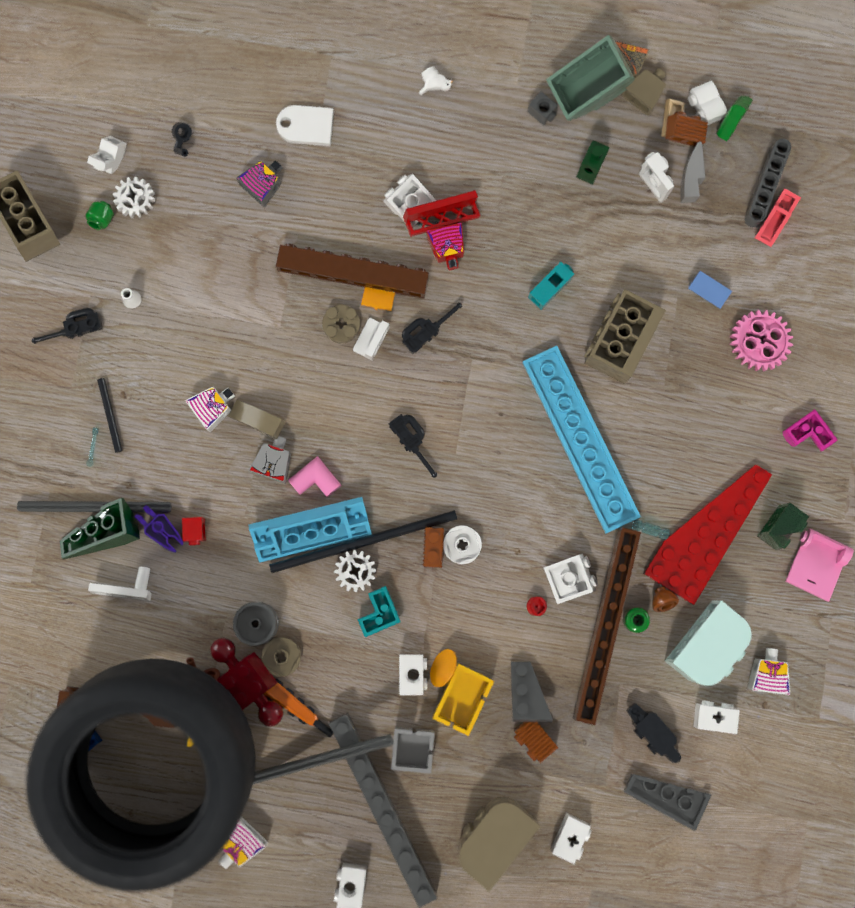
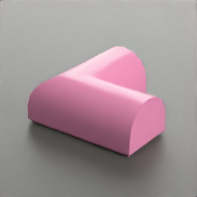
M318 456L288 479L300 495L313 484H316L326 497H329L342 486Z

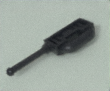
M457 303L454 308L437 322L432 323L429 318L427 320L424 318L415 319L402 332V343L412 354L416 353L424 344L430 342L432 337L438 335L440 325L459 308H462V303ZM420 326L421 330L412 336L410 333Z
M91 308L72 311L66 316V321H63L64 329L41 337H34L31 341L36 344L37 342L62 335L63 337L66 336L67 338L74 339L76 336L81 337L83 334L103 329L100 316ZM87 316L84 320L77 322L75 320L76 318Z
M400 414L388 423L390 429L398 436L401 445L404 444V449L416 454L432 477L436 478L437 472L433 470L419 451L418 446L423 443L422 439L425 436L423 428L412 415L403 416ZM409 423L417 434L412 435L406 425Z

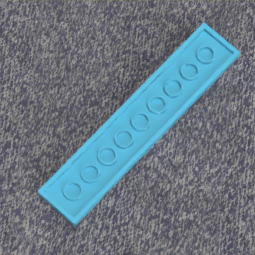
M558 346L524 360L522 363L605 534L640 518L641 516Z

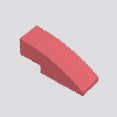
M784 188L762 223L755 239L772 247L801 197Z

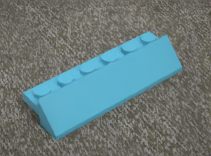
M362 497L249 524V531L259 563L372 534Z

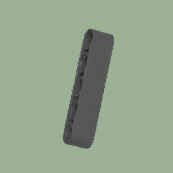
M787 139L777 140L769 151L744 220L749 227H757L767 215L792 146ZM771 164L776 165L777 169L772 168ZM765 180L769 181L771 183V186H768L765 183ZM758 197H762L765 203L761 202ZM752 214H756L759 219L753 218Z

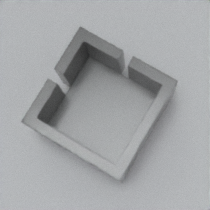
M395 727L391 770L431 773L433 753L429 751H433L434 730L417 728L416 732H412L413 728Z

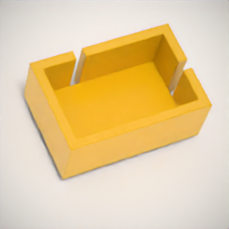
M457 663L456 671L445 688L432 716L433 719L447 726L453 722V729L469 736L485 702L481 696L483 695L487 698L494 680Z

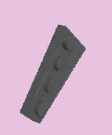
M631 774L623 791L692 831H696L711 798V794Z

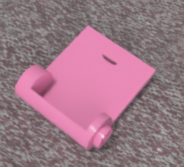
M809 528L807 531L804 530L799 540L801 543L785 582L829 602L842 567L849 563L854 550Z

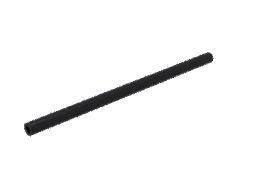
M455 510L278 561L269 564L271 573L279 572L423 530L426 527L430 528L457 520Z

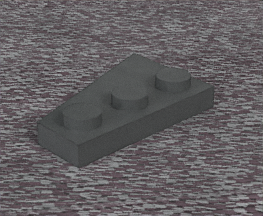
M511 662L512 722H552V716L531 662Z

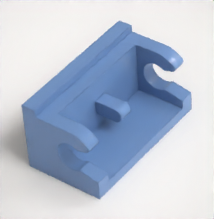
M701 271L697 273L688 287L689 290L721 309L732 292Z

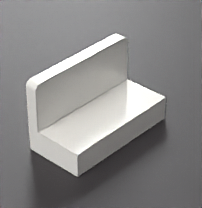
M369 318L353 347V351L373 361L389 330V323L383 320L380 323Z

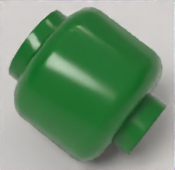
M105 201L93 202L85 214L87 224L96 230L106 229L114 217L111 206Z
M633 607L624 613L623 624L628 631L641 633L648 628L650 617L644 609Z

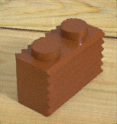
M675 112V114L667 118L665 139L693 147L698 142L705 144L708 122L701 120L700 116L689 117L686 116L685 112Z
M426 527L424 529V564L422 565L430 568H442L444 528Z
M522 722L513 730L516 733L514 738L521 746L523 744L526 745L529 749L526 753L533 761L538 760L541 763L558 748L538 722Z

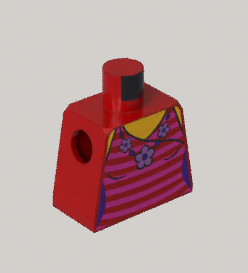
M462 223L427 230V240L437 262H446L448 270L459 268L457 259L462 258L464 255Z

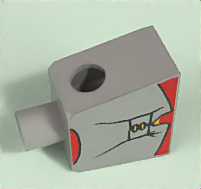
M278 436L274 440L273 445L264 443L249 471L286 484L291 453L284 450L287 439Z

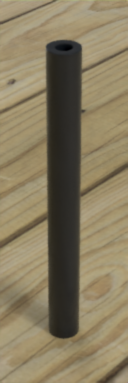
M101 378L97 382L115 453H119L123 450L105 378Z

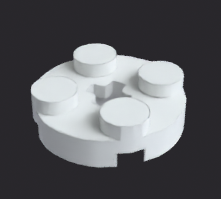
M463 525L450 529L443 541L445 555L457 564H468L474 561L482 547L479 534L472 528ZM459 540L468 543L464 551L461 548H457Z

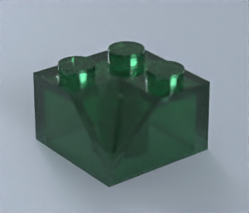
M791 503L779 505L757 537L775 550L785 549L791 541L789 539L793 533L802 532L808 525L806 521L810 516Z

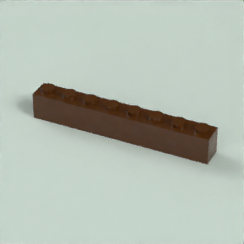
M288 243L280 245L276 262L278 272L395 292L396 294L425 299L429 272H426L423 268L409 269L402 264L393 266L385 261L371 262L370 259L364 257L355 259L348 254H341L339 256L334 255L331 251L323 250L318 252L310 247L302 249Z

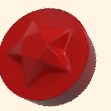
M531 597L528 600L527 611L532 616H542L546 612L547 604L542 597Z

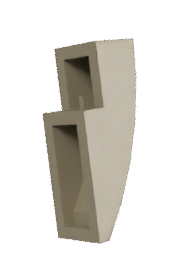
M236 400L228 416L275 439L278 438L285 424V421L281 418L239 400Z

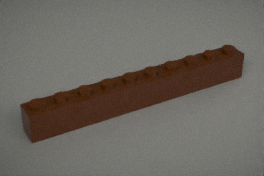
M621 527L617 532L573 719L594 726L596 724L641 535L639 531Z

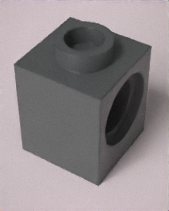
M540 91L530 102L527 112L544 126L548 121L552 122L556 117L558 105ZM544 107V108H546L548 111H547V112H542V111L540 110V108Z

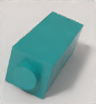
M560 261L529 293L528 298L542 310L572 280L574 276L573 269L568 264H563Z

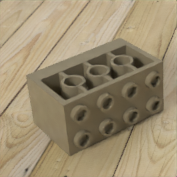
M626 289L623 290L622 294L617 293L610 305V308L613 310L609 309L601 323L604 327L600 326L593 338L595 344L591 343L584 355L587 358L584 364L623 384L632 377L666 311Z

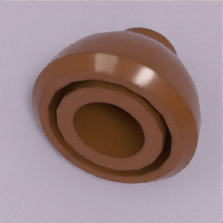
M659 587L654 591L655 595L652 600L654 611L665 612L677 606L679 599L673 592L666 590L665 587Z

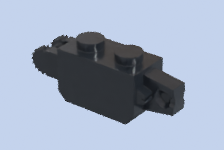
M636 703L632 704L626 711L633 721L634 733L641 740L644 738L649 743L647 748L654 755L656 753L660 756L664 755L675 764L680 762L681 755L674 747L677 744V737L656 713L652 711L645 712Z

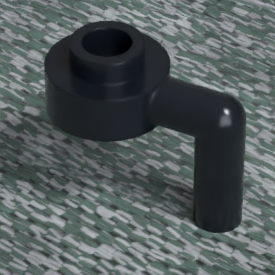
M178 122L172 127V136L176 139L173 151L175 154L186 157L188 150L182 148L183 142L191 138L192 129L188 124ZM181 128L182 133L179 135L178 131Z

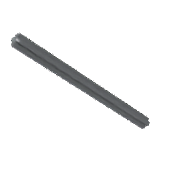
M18 501L17 510L20 512H100V508L109 502ZM126 502L132 512H145L143 509L145 505L155 513H170L172 510L170 502Z
M391 734L256 771L253 784L393 745L394 740Z

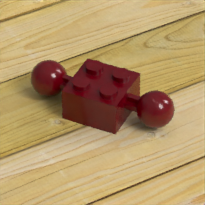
M219 638L215 640L210 648L212 658L216 662L225 663L230 669L217 681L232 694L242 710L255 702L259 708L258 719L264 726L273 727L278 725L283 718V709L279 703L268 701L264 696L278 682L255 652L239 662L235 657V644L230 639Z

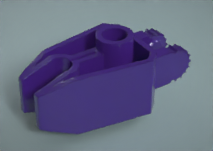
M145 505L143 507L144 511L153 520L148 524L141 515L136 514L134 516L145 527L144 535L164 549L176 553L177 551L168 543V539L174 538L183 546L184 543L179 533L165 514L157 515Z

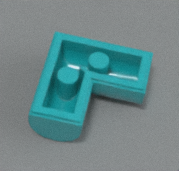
M386 586L368 593L375 612L357 619L364 637H368L401 622Z

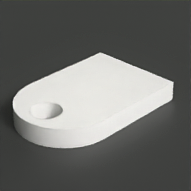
M288 106L277 117L276 126L278 133L282 139L289 143L331 146L334 110L333 108ZM284 120L291 122L290 126L286 128L282 127L281 123Z

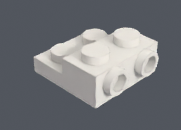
M652 152L641 165L642 168L639 175L661 203L667 199L674 185L672 178L665 174L669 168L668 161L658 152Z
M413 174L403 175L397 181L399 185L395 189L390 188L384 194L386 198L383 200L391 211L403 221V215L407 208L437 201ZM418 221L411 222L412 228Z
M583 553L544 567L557 604L596 590L595 586H598L595 575L590 574L588 568L591 567L588 557L583 556Z

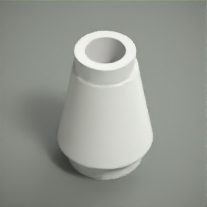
M129 288L121 291L123 304L127 308L132 309L140 305L141 295L137 291Z

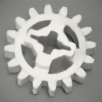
M127 177L126 183L121 180L122 186L115 187L118 193H113V196L117 198L113 200L114 204L118 205L116 208L119 212L122 211L124 216L129 214L131 218H134L135 214L141 218L142 212L147 215L146 209L153 208L150 202H155V199L152 197L155 193L153 190H150L152 188L150 184H146L143 178L139 182L137 177H134L133 181Z
M353 550V555H350L347 551L346 558L340 556L339 558L342 562L335 563L339 567V570L334 571V573L339 574L336 581H342L341 587L347 585V591H350L351 587L354 588V592L358 591V587L364 591V585L371 586L369 580L375 579L372 573L376 572V569L371 567L375 562L368 561L371 557L370 555L363 557V551L359 555H357L356 550ZM354 558L362 559L365 563L358 564ZM347 562V571L342 573L343 566ZM351 563H353V565L356 568H360V571L358 572V577H356L355 574L351 575L350 572L353 570V566ZM368 570V576L363 581V573ZM353 578L357 584H351L346 579Z

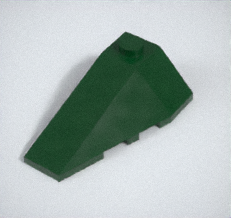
M119 498L105 504L95 516L91 515L87 518V522L80 528L76 527L61 539L62 559L98 552L139 540L138 521L123 498Z

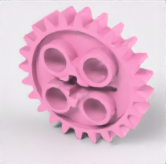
M757 310L755 315L751 311L748 317L744 315L741 317L742 321L738 320L736 322L738 327L732 328L735 333L730 338L735 339V341L731 342L730 345L736 347L732 353L738 352L739 355L736 357V360L742 358L741 365L747 362L748 369L755 366V371H758L761 367L763 372L768 367L773 370L775 365L780 366L782 364L781 361L788 359L785 355L791 353L787 349L793 346L792 343L788 342L793 336L787 334L791 329H785L787 322L781 323V316L776 319L775 312L768 316V310L764 311L763 314H761L760 310ZM753 325H757L760 328V332L754 331ZM771 332L777 335V340L771 338ZM746 341L752 344V349L746 347ZM763 349L770 352V357H766L763 354Z

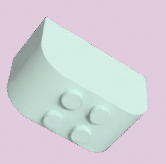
M711 601L666 658L665 662L691 682L705 686L717 684L724 676L727 677L734 669L732 667L734 663L740 661L746 654L745 649L751 641V628L743 617L723 601Z

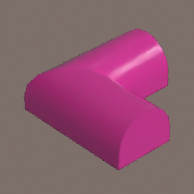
M815 409L783 431L785 440L793 447L810 437L822 452L838 441Z

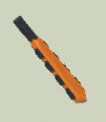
M276 678L275 680L278 683L264 694L267 700L279 703L282 709H287L289 715L292 717L297 716L299 722L313 725L331 738L333 735L331 728L318 719L315 710L311 706H305L304 700L300 697L296 698L294 692L290 688L283 687V682Z

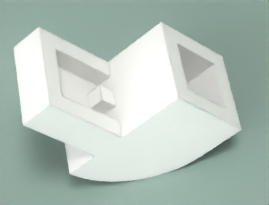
M112 136L102 138L98 153L90 155L87 163L93 165L96 170L112 174L117 170L123 159L127 143Z

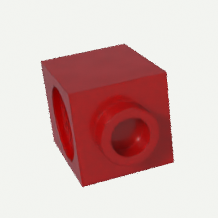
M182 518L183 542H188L189 546L200 545V541H206L205 518Z

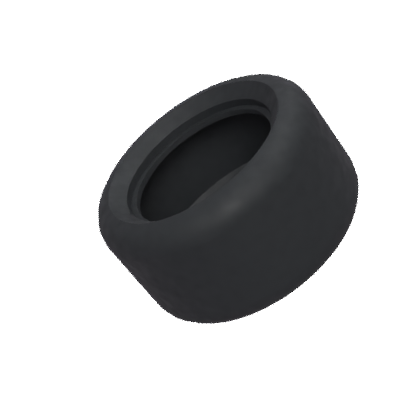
M140 659L124 662L100 672L67 697L52 712L34 742L26 773V794L30 815L36 831L51 854L72 873L95 885L118 891L143 892L166 888L182 882L207 866L221 852L233 835L250 796L255 775V746L249 723L232 694L212 676L191 665L167 659ZM128 714L151 715L178 727L193 742L204 765L206 792L203 803L189 815L179 820L157 825L133 822L115 813L101 800L93 787L89 775L88 750L96 727L108 719Z

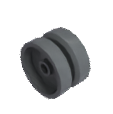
M250 602L243 605L236 612L233 619V630L236 637L242 643L249 646H259L271 641L279 629L277 612L270 605L263 602ZM256 620L259 622L258 627L253 626V622H256Z

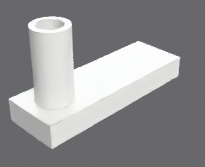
M138 568L135 589L90 583L88 591L97 595L150 601L152 593L146 590L150 568Z

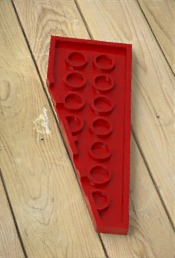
M758 465L752 466L733 484L691 517L690 520L667 537L658 548L643 574L690 604L695 605L772 474Z

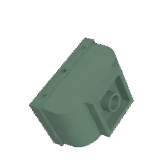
M607 35L546 79L566 120L569 121L580 118L593 110L597 111L627 90L626 87L635 80L617 43L614 42L610 35Z

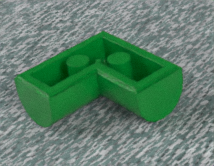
M741 96L734 102L716 132L718 137L725 141L730 139L753 101L752 98Z

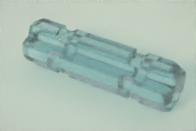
M637 519L633 521V530H641L643 533L655 537L659 536L661 539L669 538V529H661L659 526L647 522L643 523V521Z

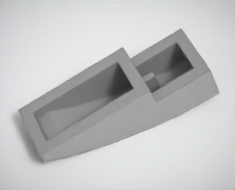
M702 142L697 143L685 166L680 190L681 203H694L700 196L699 184L705 179Z

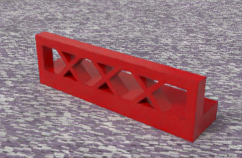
M476 190L407 208L403 219L410 237L427 233V230L480 218V213L475 203L478 198ZM471 206L474 214L467 215L462 210L464 207ZM449 211L457 214V217L454 220H450L444 216L446 212ZM431 216L440 219L439 223L435 225L427 220ZM418 221L423 225L421 229L413 230L411 222Z

